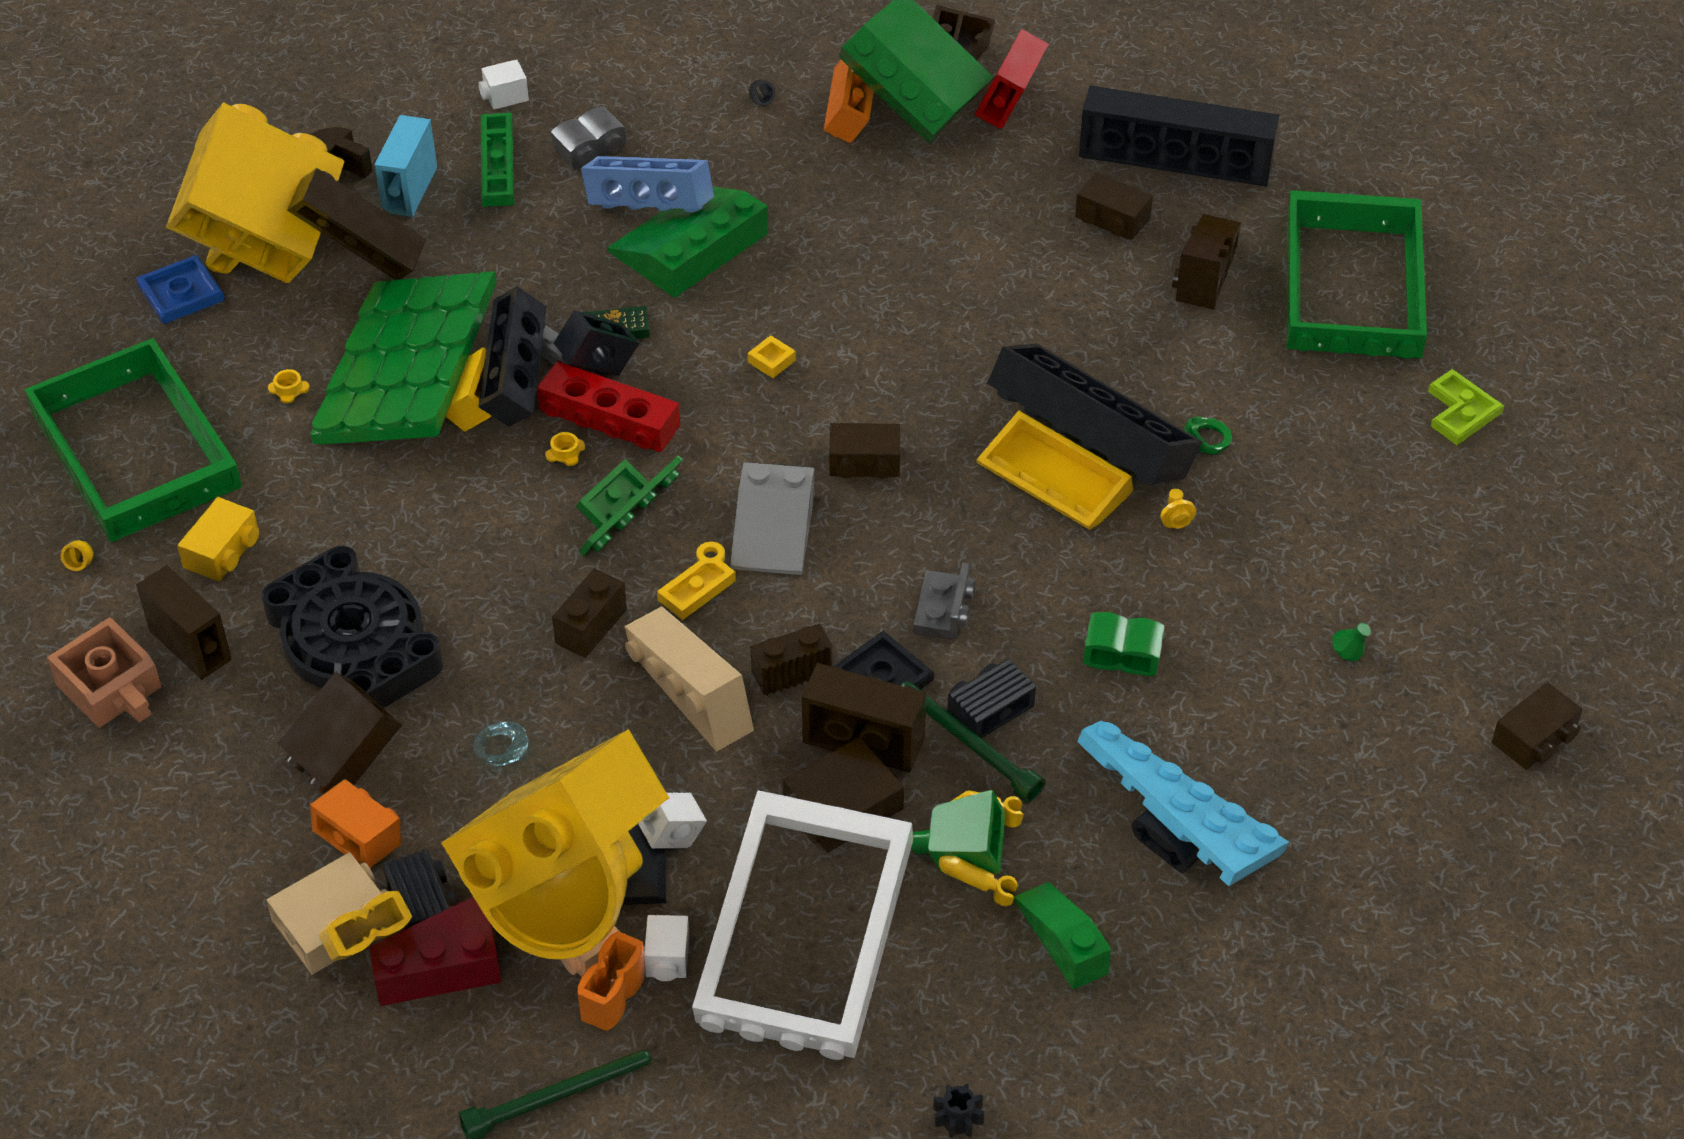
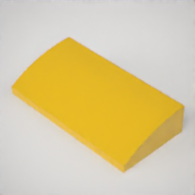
M1018 411L976 459L979 465L1088 530L1099 525L1133 492L1131 475L1021 411Z

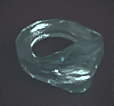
M507 721L491 724L482 729L474 739V752L481 761L489 765L503 766L525 758L530 753L529 740L523 727L516 722ZM495 735H508L513 739L507 752L501 755H489L483 750L485 742Z

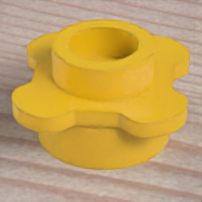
M290 369L278 372L274 376L273 382L268 385L269 393L278 395L281 402L286 404L292 403L298 395L307 393L310 389L309 383L302 381L300 374Z
M558 433L552 437L550 441L551 449L546 451L545 457L549 462L559 461L567 466L576 465L579 462V453L585 449V443L572 433Z

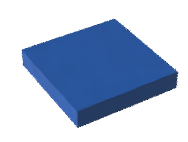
M198 255L136 278L137 285L163 324L225 300L222 290Z

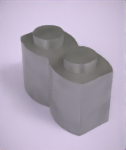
M605 107L593 108L584 113L579 119L565 121L551 131L553 149L572 169L585 166L597 156L616 153L626 145L625 127Z

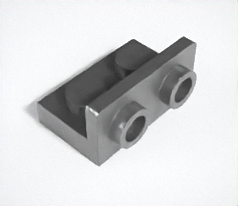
M962 563L960 575L926 570L913 625V633L957 639L959 627H966L968 622L969 605H964L965 600L973 599L975 578L969 577V563Z

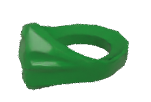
M1192 417L1184 426V431L1203 441L1198 450L1201 453L1218 454L1227 449L1232 441L1231 430L1223 422L1214 418ZM1203 428L1216 430L1222 435L1223 441L1217 445H1209L1200 436L1198 430Z

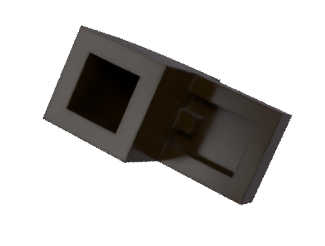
M331 127L310 134L320 139L326 145L328 153L345 161L342 169L366 178L373 172L369 148L354 142L352 130Z

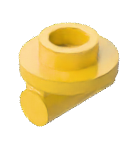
M1172 489L1169 492L1168 505L1162 510L1160 518L1163 525L1168 528H1184L1194 519L1196 509L1192 502L1183 500L1182 490Z

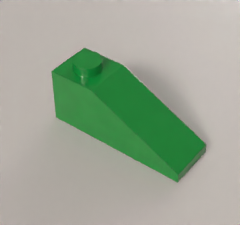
M1050 882L1014 896L1015 903L1073 990L1108 975L1111 956L1110 946L1092 919Z

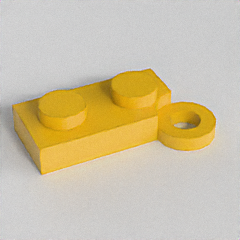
M717 542L701 544L696 551L698 562L657 591L658 601L681 620L687 618L736 582V572L724 563L725 550ZM707 552H715L717 554L712 558L705 556Z

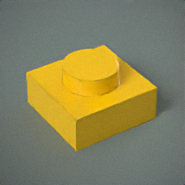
M771 335L748 352V363L771 378H775L796 361V351Z

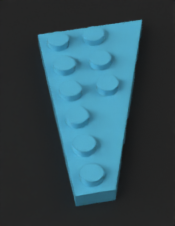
M1101 720L1082 729L1077 742L1104 768L1117 770L1123 776L1121 784L1129 792L1135 791L1136 788L1145 797L1142 804L1179 840L1192 842L1199 848L1197 857L1206 865L1213 862L1223 871L1220 879L1228 886L1275 860L1285 852L1289 841L1278 835L1275 828L1256 821L1247 815L1241 806L1227 802L1216 795L1214 790L1207 784L1196 782L1185 775L1176 764L1165 762L1154 755L1148 746L1140 742H1134L1122 734L1116 725Z

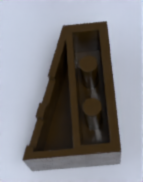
M936 5L933 19L976 61L988 48L995 19Z
M1202 214L1197 225L1192 226L1189 240L1181 253L1180 268H1176L1172 281V288H1177L1176 301L1215 309L1238 246L1241 222Z

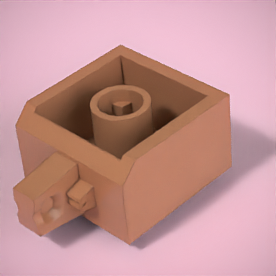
M111 617L47 657L56 686L98 728L124 711L139 723L152 715L151 710L148 708L149 703L146 697L162 687L156 666L149 654Z

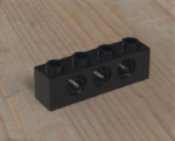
M518 286L493 300L478 405L480 409L508 427L522 419L528 418L533 414L535 408L534 400L547 306Z

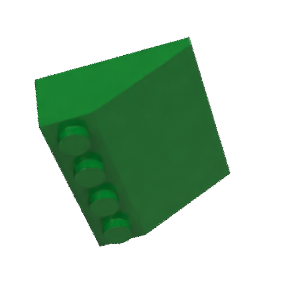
M892 0L841 47L839 58L929 144L994 79L980 63L914 0Z
M713 187L714 197L704 204L701 210L685 212L684 209L673 208L661 211L608 246L607 251L667 294L676 298L768 234V206L746 191Z

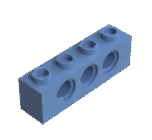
M597 156L581 168L588 204L602 205L603 208L629 206V209L638 210L645 207H656L658 211L680 208L684 209L685 212H696L701 210L703 205L714 197L708 160Z

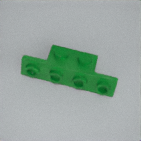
M679 455L675 457L650 482L626 459L615 467L579 500L575 506L598 528L587 539L579 553L584 557L592 548L598 553L612 539L608 533L615 527L619 531L623 530L635 517L632 511L637 506L644 510L657 497L654 491L660 485L666 489L677 479L680 473L676 469L683 459Z

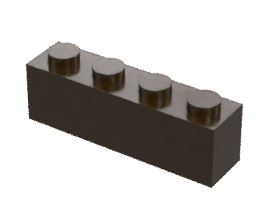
M318 168L300 180L287 210L394 280L402 279L414 271L427 240L417 234L412 227L397 221L386 210L376 207L362 198L360 193L347 188L336 181L331 174Z

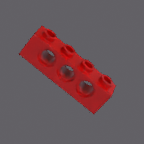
M559 361L554 364L537 387L539 410L548 416L560 417L574 422L579 427H589L603 432L611 438H620L632 442L642 449H652L662 453L680 427L678 402Z

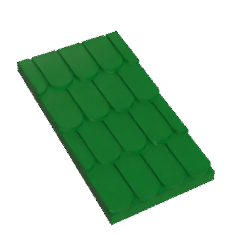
M495 271L481 272L480 274L450 275V277L444 275L422 277L420 279L411 278L391 280L390 282H374L358 312L359 320L345 344L346 351L326 388L327 395L312 422L313 429L310 433L312 443L323 445L438 437L497 284Z

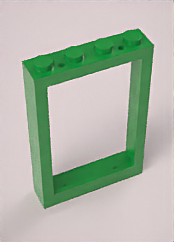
M1290 190L1287 208L1286 349L1325 351L1336 354L1353 353L1369 356H1396L1405 359L1422 358L1427 338L1421 199ZM1300 227L1404 234L1407 329L1300 322Z
M154 338L24 389L31 413L110 543L242 488L236 462ZM152 374L211 465L107 508L50 414Z

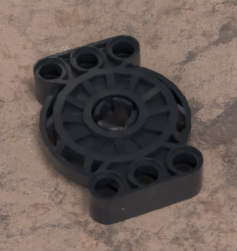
M336 546L269 583L262 591L261 597L268 623L273 627L281 628L280 636L287 662L297 675L315 686L323 688L332 675L338 672L355 682L379 705L385 708L435 678L443 669L439 640L434 634L423 632L424 627L419 605L410 590L398 581L382 574L360 572L357 555L348 546Z

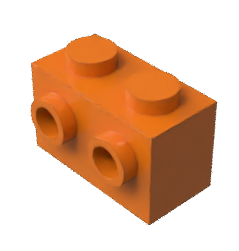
M346 779L310 804L312 831L344 855L350 852L359 864L365 862L371 868L401 845V822L398 815L392 809L384 808L373 800L367 791L355 787Z

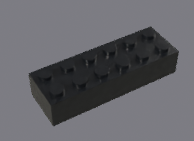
M1090 85L1082 111L1079 157L1267 187L1273 163L1280 115Z
M1037 343L1003 346L987 382L988 385L998 390L997 395L1012 402L1017 401L1025 406L1024 411L1029 415L1045 418L1052 423L1051 427L1062 434L1073 435L1079 439V444L1082 447L1091 451L1101 452L1107 456L1106 460L1110 464L1131 470L1136 473L1135 478L1138 481L1153 486L1157 483H1169L1173 480L1186 478L1203 442Z

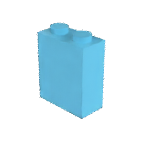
M400 115L374 164L381 208L388 213L413 217L437 169L431 119Z

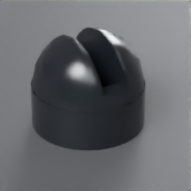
M763 79L754 81L748 90L750 99L758 105H768L775 97L774 86ZM758 86L764 96L762 99H760L756 90Z

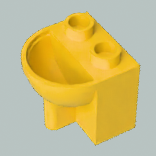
M223 102L198 135L194 152L166 228L209 247L210 250L205 265L213 272L228 274L241 262L278 280L290 283L312 260L321 233L287 211L300 180L318 168L331 174L338 181L345 161L328 153L326 145L312 135L305 133L290 135L268 124L266 116L255 107L246 104L230 106Z
M628 729L515 789L441 844L487 920L507 941L519 949L538 957L557 960L574 958L593 949L611 932L616 924L626 894L627 879L635 874L643 863L642 855L628 831L668 800L669 796Z

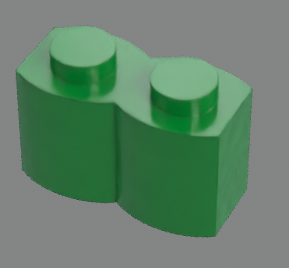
M1112 612L1091 613L1083 664L1096 669L1110 671L1120 669L1130 674L1156 676L1164 625L1148 618L1126 619Z

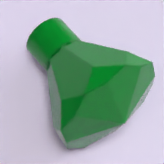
M1360 623L1355 628L1339 630L1332 636L1333 649L1341 658L1348 661H1357L1364 654L1366 647L1365 639L1371 633L1370 627L1365 623Z

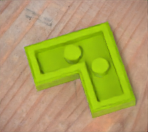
M1453 369L1429 385L1428 392L1449 406L1448 409L1432 419L1431 427L1455 445L1460 444L1503 413L1504 405Z

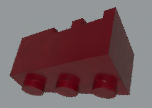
M474 897L369 947L380 1006L501 983L492 926Z

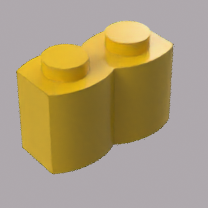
M389 891L366 902L358 910L347 912L332 920L322 928L318 936L331 960H342L364 950L373 941L383 939L399 931L407 925L412 915L400 892Z

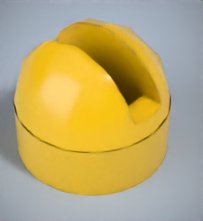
M76 540L64 546L60 556L66 568L72 571H80L91 563L94 552L86 541ZM81 555L83 556V562L79 561Z

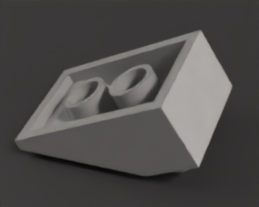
M743 462L738 491L731 569L802 575L815 496L814 468Z

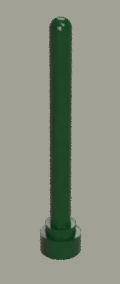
M905 681L900 685L909 686L915 688L918 691H922L909 681ZM926 694V714L1011 781L1010 785L1014 788V794L1028 804L1042 792L1046 780L1033 769L1029 771L1026 768L1019 769Z
M640 1050L486 1110L485 1107L477 1109L475 1106L458 1112L461 1128L466 1139L486 1138V1133L493 1131L492 1126L645 1067L650 1064L652 1056L649 1051Z

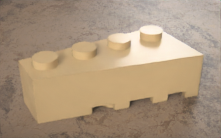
M661 606L625 626L628 638L625 647L634 662H639L716 752L754 731L742 674Z

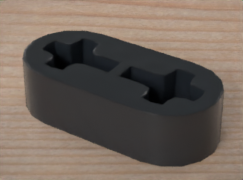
M1146 810L1132 822L1131 826L1135 837L1178 872H1186L1199 861L1197 846L1192 842L1179 840L1149 810Z

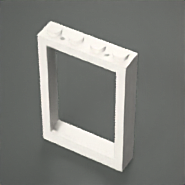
M757 790L692 1006L695 1022L700 1023L703 1029L710 1032L721 1033L724 1029L739 1032L740 1036L750 1041L761 1042L764 1038L779 1041L781 1046L794 1051H801L804 1047L820 1050L821 1055L834 1060H841L844 1056L855 1058L913 843L912 823ZM765 824L888 850L841 1025L714 996Z

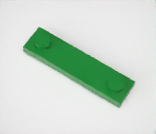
M512 113L481 115L482 207L515 205Z

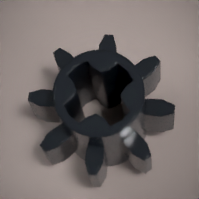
M949 1084L946 1085L944 1098L934 1097L933 1110L937 1112L935 1114V1127L944 1125L949 1131L950 1138H953L955 1134L963 1133L971 1137L973 1124H984L985 1112L981 1110L983 1106L982 1094L974 1096L973 1092L969 1089V1084L951 1087Z

